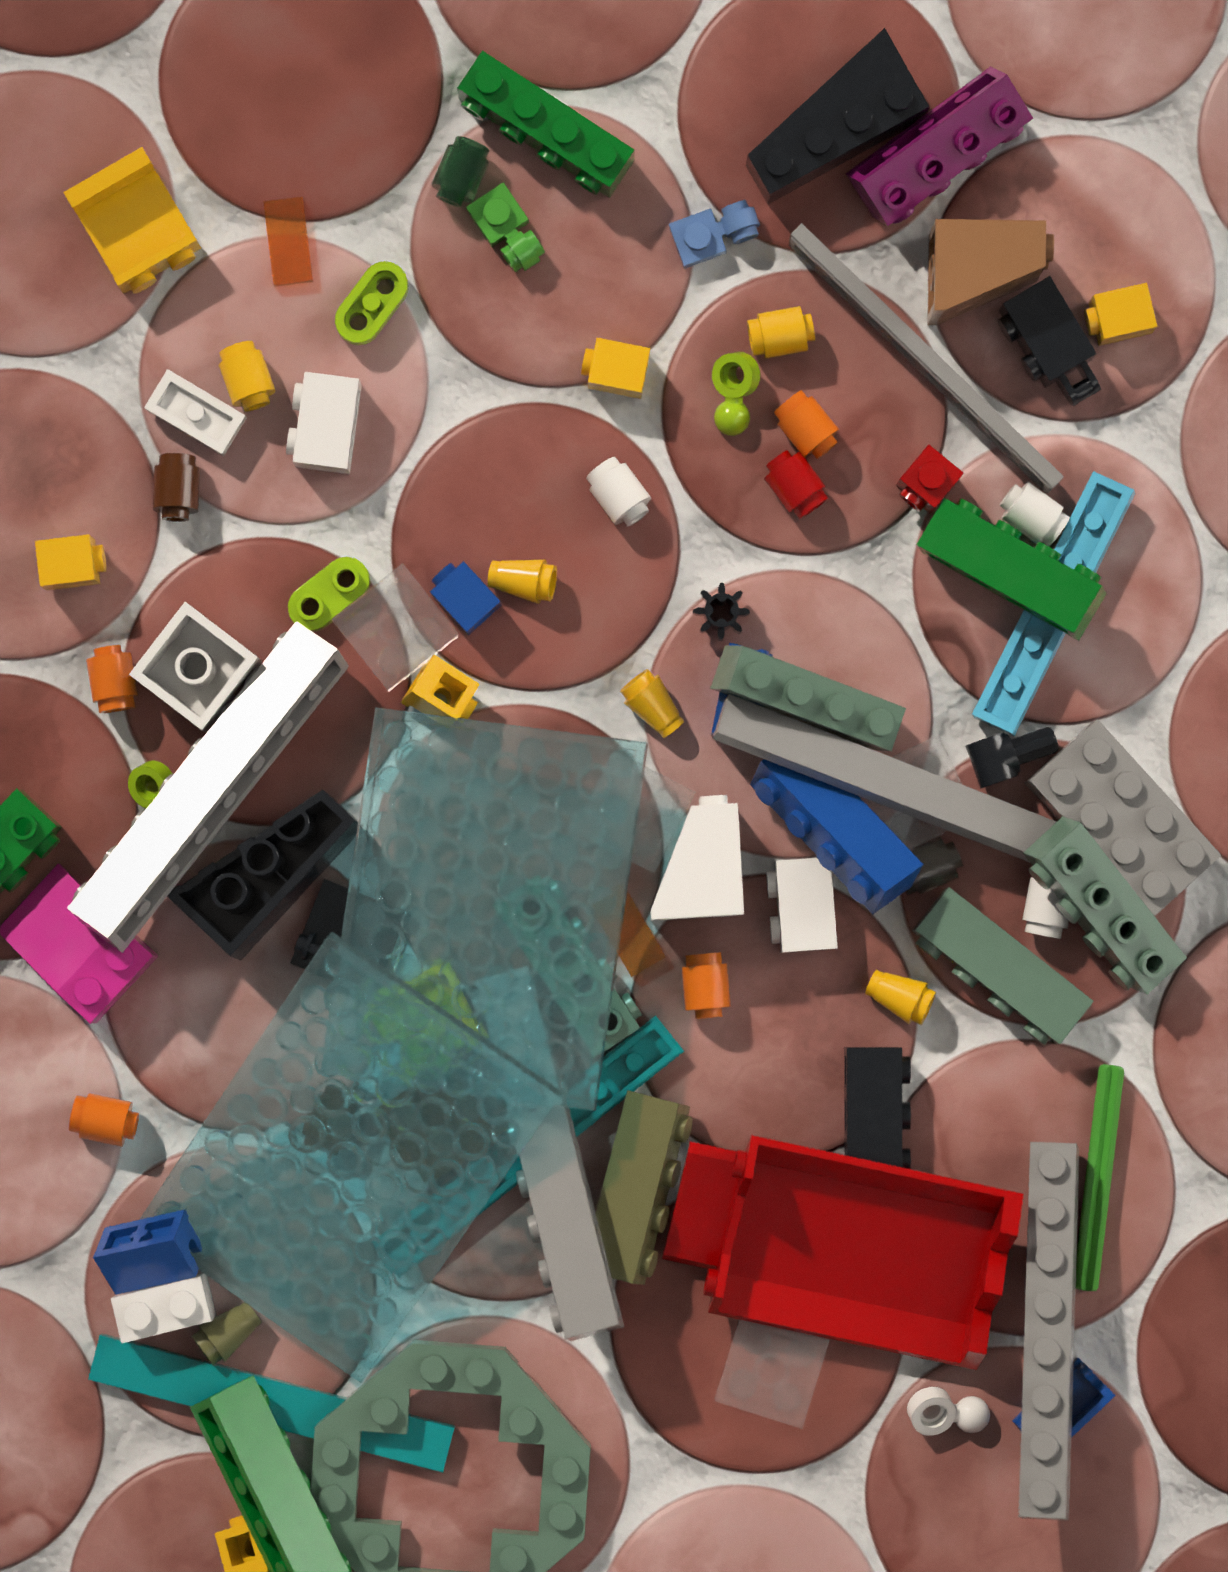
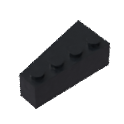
M884 28L747 155L746 167L767 205L905 130L927 114L929 105L886 29Z
M321 790L274 821L273 825L255 837L251 836L239 844L237 849L216 863L212 862L197 872L198 875L181 886L178 885L173 888L167 897L229 956L241 961L365 826L326 791Z

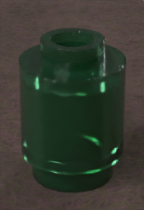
M456 136L454 143L447 145L431 183V186L438 190L436 197L455 207H461L463 202L473 203L489 165V161L486 158L490 150L474 140L463 136Z

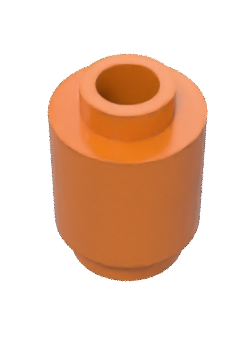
M802 390L798 391L774 411V414L780 420L777 425L805 458L813 454L816 459H819L838 443L834 435L840 429L813 396L808 398Z
M110 645L93 649L95 657L86 659L92 700L93 703H98L99 713H112L135 708L134 697L138 696L136 680L129 675L134 668L131 652H122L121 645Z
M722 953L685 955L686 967H681L685 1011L694 1010L695 1019L723 1017L722 1007H731L727 963L722 964Z
M89 1093L87 1097L77 1095L70 1115L69 1131L79 1133V1138L123 1147L126 1138L133 1140L135 1137L139 1113L132 1111L133 1103L130 1101Z

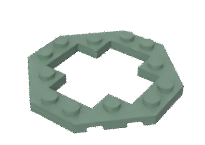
M413 1340L386 1366L378 1370L357 1388L351 1396L316 1424L310 1492L319 1510L324 1512L330 1522V1533L339 1551L346 1556L355 1572H468L399 1566L402 1521L356 1518L362 1431L407 1434L411 1389L501 1396L498 1441L544 1445L539 1531L493 1528L490 1572H547L584 1540L591 1444L579 1430L577 1431L560 1412L561 1409L541 1386L531 1379L518 1364L519 1361L506 1347Z

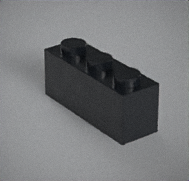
M844 1047V1155L911 1169L910 1148H902V1130H910L911 1127L910 1102H902V1084H910L911 1062L910 1056H902V1047Z

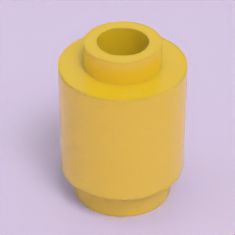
M800 306L757 314V319L747 320L753 356L764 354L766 359L808 351V341L815 340L811 314L803 315Z
M253 341L239 342L221 350L219 355L222 362L219 363V368L232 405L234 407L243 406L245 412L267 406L270 403L269 396L273 395L276 390L262 351L255 348Z

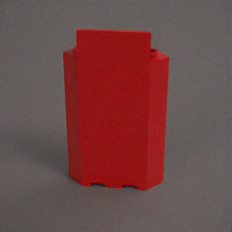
M751 1135L745 1151L739 1149L733 1151L690 1141L662 1259L708 1269L703 1289V1295L711 1297L708 1313L977 1370L987 1354L992 1312L1002 1297L1007 1256L1018 1237L1024 1194Z

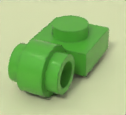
M504 182L466 207L467 212L491 247H494L504 239L506 240V246L500 249L514 272L521 268L526 271L540 262L539 256L544 254L545 251L531 230L524 234L521 231L518 232L519 229L529 223V219Z

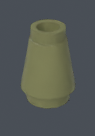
M245 1301L240 1306H236L214 1317L211 1322L198 1325L200 1330L191 1337L209 1362L215 1365L221 1359L226 1362L262 1321L248 1302Z

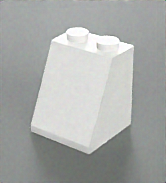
M727 795L702 796L699 799V805L691 806L650 910V921L744 915L738 803L728 804Z

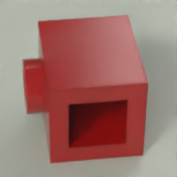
M928 444L901 476L896 486L902 490L899 496L909 506L918 512L924 509L931 515L964 473Z

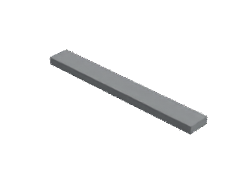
M802 223L792 232L789 246L1044 493H1049L1063 479L1064 476Z
M728 694L724 700L713 735V739L1025 861H1028L1023 852L1056 823V821L731 694Z

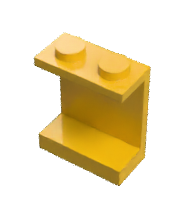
M143 147L63 192L123 294L129 290H132L135 294L147 289L157 281L155 275L169 267L173 271L185 267L196 258L194 253L201 249Z

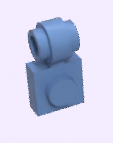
M742 200L722 208L721 211L724 217L718 223H716L711 208L669 223V229L684 269L726 254L727 250L722 238H732L733 244H740L759 235L757 227L760 226V222L754 207H749L747 200Z

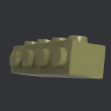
M627 1090L596 1216L612 1278L631 1284L645 1285L646 1277L650 1278L653 1275L657 1265L658 1252L654 1250L658 1232L662 1233L668 1222L670 1209L665 1204L669 1188L676 1186L680 1176L681 1162L677 1160L681 1142L686 1143L690 1136L693 1119L691 1116H688L690 1106Z

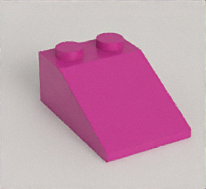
M58 863L0 925V935L90 1024L98 1023L159 955L137 935L122 953L83 925L67 909L73 902L76 890L82 884Z

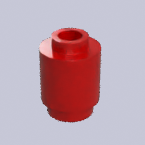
M786 450L766 465L770 473L764 477V480L789 513L794 512L799 520L809 515L829 499L823 491L826 487L801 452L792 456Z

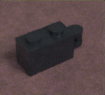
M1050 276L1002 304L999 309L1002 317L998 319V324L1010 343L1015 340L1018 342L1025 354L1021 358V362L1027 374L1034 382L1040 379L1045 388L1056 382L1071 406H1075L1101 391L1099 382L1088 365V362L1092 361L1097 353ZM1078 369L1083 380L1072 386L1066 375Z

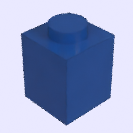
M464 561L457 567L449 563L432 579V582L435 584V587L430 591L432 597L468 636L502 606L501 601Z

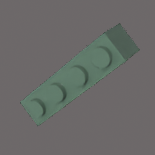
M725 645L710 687L712 690L725 695H734L872 750L892 751L906 710L905 707L746 646Z
M950 887L943 890L912 930L920 937L915 943L919 948L935 960L941 954L956 965L951 973L972 989L979 983L988 990L991 996L987 1001L1007 1017L1014 1011L1028 1023L1023 1029L1044 1046L1049 1040L1060 1045L1094 1002Z

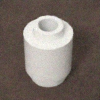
M611 457L602 462L586 477L591 484L589 491L615 525L625 522L627 526H631L649 512L646 504L651 500V496L627 464H620L616 457Z
M1027 482L1022 488L1014 484L1000 503V507L1005 510L1001 519L1018 529L1036 544L1041 541L1045 545L1050 546L1070 519L1068 515L1062 512V505L1030 482Z
M1030 877L1022 920L1027 921L1025 932L1061 939L1062 929L1068 928L1069 920L1056 907L1055 903L1059 901V898L1051 888L1048 890L1044 889L1032 877Z

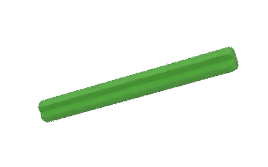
M1103 1064L1098 1069L1076 1256V1289L1083 1291H1097L1099 1287L1124 1080V1069L1116 1065Z

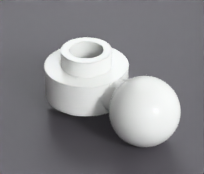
M927 1387L919 1390L911 1397L907 1405V1414L913 1427L923 1435L940 1434L950 1428L953 1422L965 1432L977 1433L983 1430L990 1420L989 1407L981 1398L968 1396L961 1399L957 1404H953L949 1394L939 1387Z

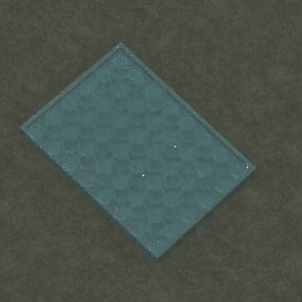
M375 707L321 1072L596 1111L648 750L646 742Z
M331 932L140 1219L185 1209L189 1215L188 1220L201 1242V1252L192 1253L190 1251L201 1272L361 1383L554 1106L562 1091Z

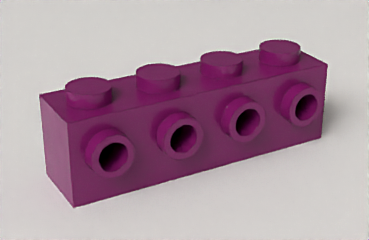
M990 66L848 171L846 176L872 217L887 226L900 223L910 217L915 210L914 207L925 198L936 196L945 191L951 184L950 180L963 170H970L980 165L987 158L986 153L998 144L1007 143L1018 137L1023 131V126L1031 121L1033 117L1008 75Z

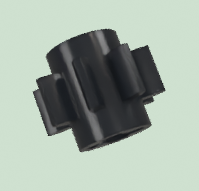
M720 583L718 594L713 596L707 591L702 590L700 595L706 602L705 608L698 607L693 609V615L704 616L705 619L700 632L703 634L712 628L718 631L717 637L719 641H723L725 630L730 628L735 633L740 634L742 628L736 622L737 617H745L750 614L749 609L739 608L737 603L741 599L743 592L740 590L733 596L726 594L724 583ZM716 602L719 606H722L726 602L732 606L729 612L732 620L727 622L721 618L717 622L713 621L711 616L714 609L711 604Z

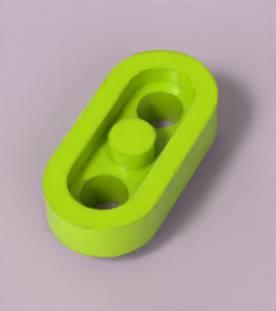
M388 261L373 264L367 269L339 306L335 315V325L339 335L346 342L353 345H365L373 341L405 300L409 286L406 274L401 267ZM382 280H391L394 283V289L391 293L382 294L377 290L378 284ZM361 315L367 319V325L364 329L354 330L350 326L351 320L355 316Z
M340 557L332 561L291 595L288 602V613L294 623L297 621L312 632L325 628L366 595L370 587L368 570L362 562L352 557ZM349 571L355 576L353 585L346 588L340 586L338 583L339 575L342 572ZM309 599H314L319 604L318 612L312 616L305 615L302 611L304 602Z

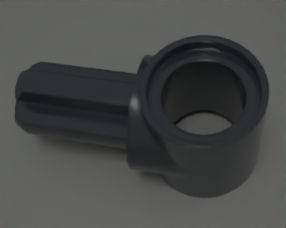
M1045 727L1014 739H1010L1009 735L1003 732L965 746L980 789L1019 776L1021 772L1020 765L1054 754L1059 750L1057 738L1050 727Z

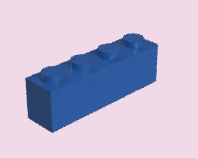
M763 759L760 761L750 783L758 798L764 804L770 805L785 821L789 831L804 841L816 854L820 864L825 869L832 871L847 887L852 898L858 903L863 904L872 915L912 886L923 863L858 795Z

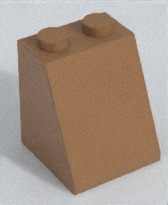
M935 219L928 235L927 325H939L1037 282L1043 270H1048L1049 262H1052L1054 257V234H1046V220Z

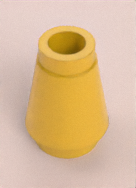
M546 559L493 560L491 562L488 572V587L497 588V590L536 604H540L541 600L551 601L554 596L557 582V567L547 564Z
M649 669L638 674L620 690L626 698L623 703L656 732H659L663 738L673 733L684 723L659 675L654 676Z
M876 969L869 981L865 994L872 997L873 1000L906 1023L910 1024L913 1021L922 1025L931 1009L937 992L927 988L928 983L887 972L883 973Z

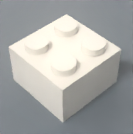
M184 602L129 675L207 733L215 724L221 708L233 701L243 688L249 673L254 668L259 667L263 661L188 603Z

